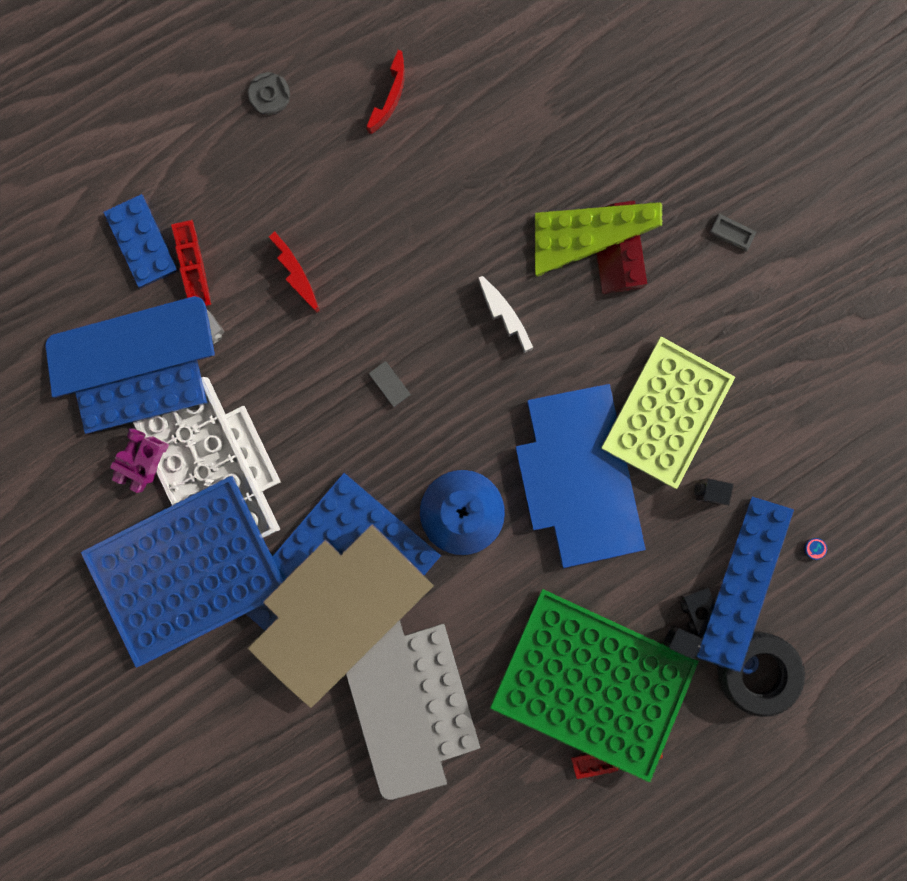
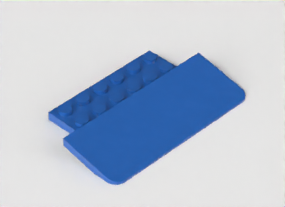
M194 296L53 334L46 341L52 397L57 398L76 393L85 434L207 403L197 360L215 356L206 305L199 297Z

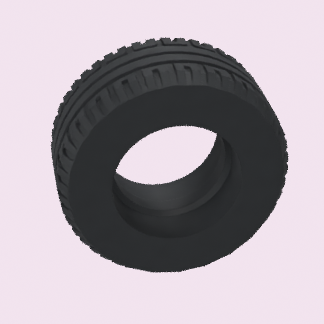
M753 632L740 673L719 665L717 668L718 681L720 682L721 690L724 692L723 694L740 710L754 716L769 717L787 711L799 699L805 683V671L799 653L786 640L767 632ZM760 653L768 654L778 664V680L769 691L762 694L753 693L743 684V668L746 662L754 655Z

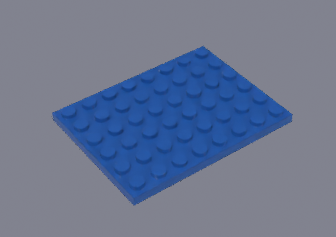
M343 473L272 558L285 581L325 540L342 555L372 524L423 575L429 571L441 555L354 480ZM266 604L246 613L248 617L265 631L278 619V616Z
M229 476L81 552L136 668L264 605V601L284 582L233 476Z

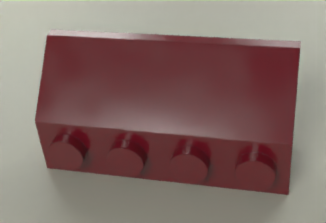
M635 200L613 203L604 207L635 205ZM640 235L630 237L624 240V242L613 244L596 253L602 294L645 288L647 278Z

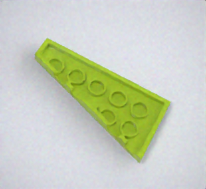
M659 202L535 213V275L539 277L545 274V272L553 269L556 270L561 268L562 265L578 261L613 244H619L630 237L641 235L662 226V204Z

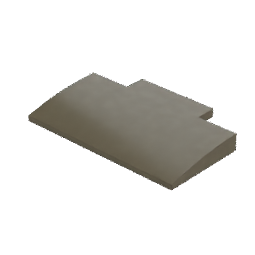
M373 524L342 555L325 540L264 601L278 616V619L248 649L294 694L312 708L434 585Z

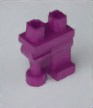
M129 429L127 438L130 440L125 450L117 453L115 462L111 464L110 468L114 470L112 480L119 484H125L127 478L132 479L129 487L130 490L140 493L143 492L147 483L153 482L163 453L167 451L169 444L154 436L145 438V433L136 429ZM138 443H141L138 452L135 453Z

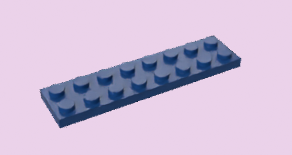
M751 498L697 656L698 658L739 673L741 672L794 509L759 498Z

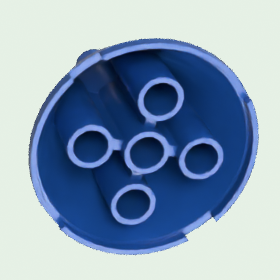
M468 470L452 471L438 477L425 491L420 505V520L427 537L441 550L456 555H469L488 547L499 535L505 516L503 499L496 486L485 476ZM464 506L469 513L468 516L460 519L456 510Z

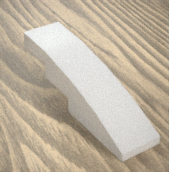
M483 276L479 277L478 282L493 320L501 317L508 336L517 334L523 352L531 351L533 346L511 306L493 285Z

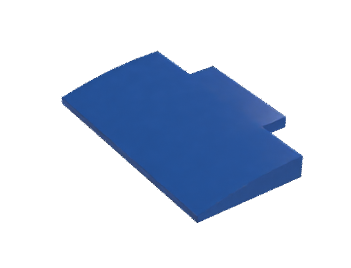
M610 384L527 400L535 442L516 446V453L532 528L537 530L551 526L554 527L562 567L580 565L646 550L627 463L601 449L617 418Z

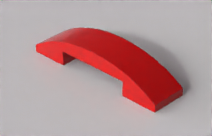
M401 50L397 51L390 68L391 76L396 78L383 110L374 107L367 124V131L370 134H373L384 125L399 102L405 74Z

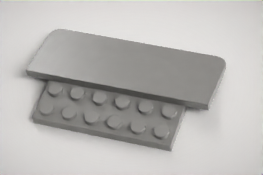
M399 620L346 673L378 787L384 798L393 800L446 785L447 781L441 761L480 749L444 624L404 635Z

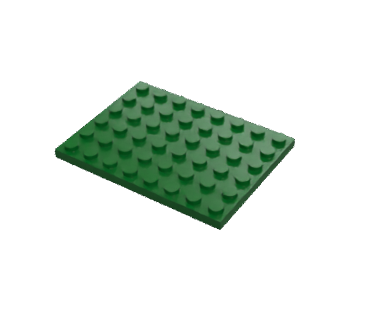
M542 589L490 709L642 780L650 782L699 661L691 659L661 643Z

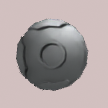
M271 72L261 73L251 81V85L248 88L249 101L253 108L261 114H278L289 103V86L280 75L278 76Z

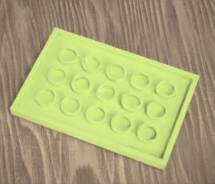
M659 337L601 449L673 489H677L735 377L669 340Z

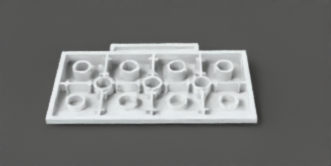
M202 377L207 403L133 422L136 430L146 434L145 438L154 436L169 444L167 451L163 453L158 464L157 475L172 505L229 476H233L262 537L265 538L280 530L263 491L281 483L245 406L225 414L209 378Z

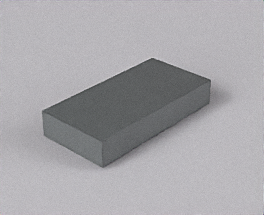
M721 214L717 215L709 232L710 235L745 252L748 251L757 233Z
M386 361L369 373L393 407H396L411 396Z

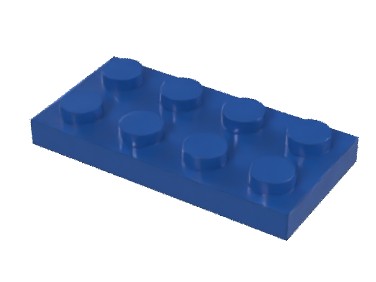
M142 194L104 211V215L140 289L178 271Z

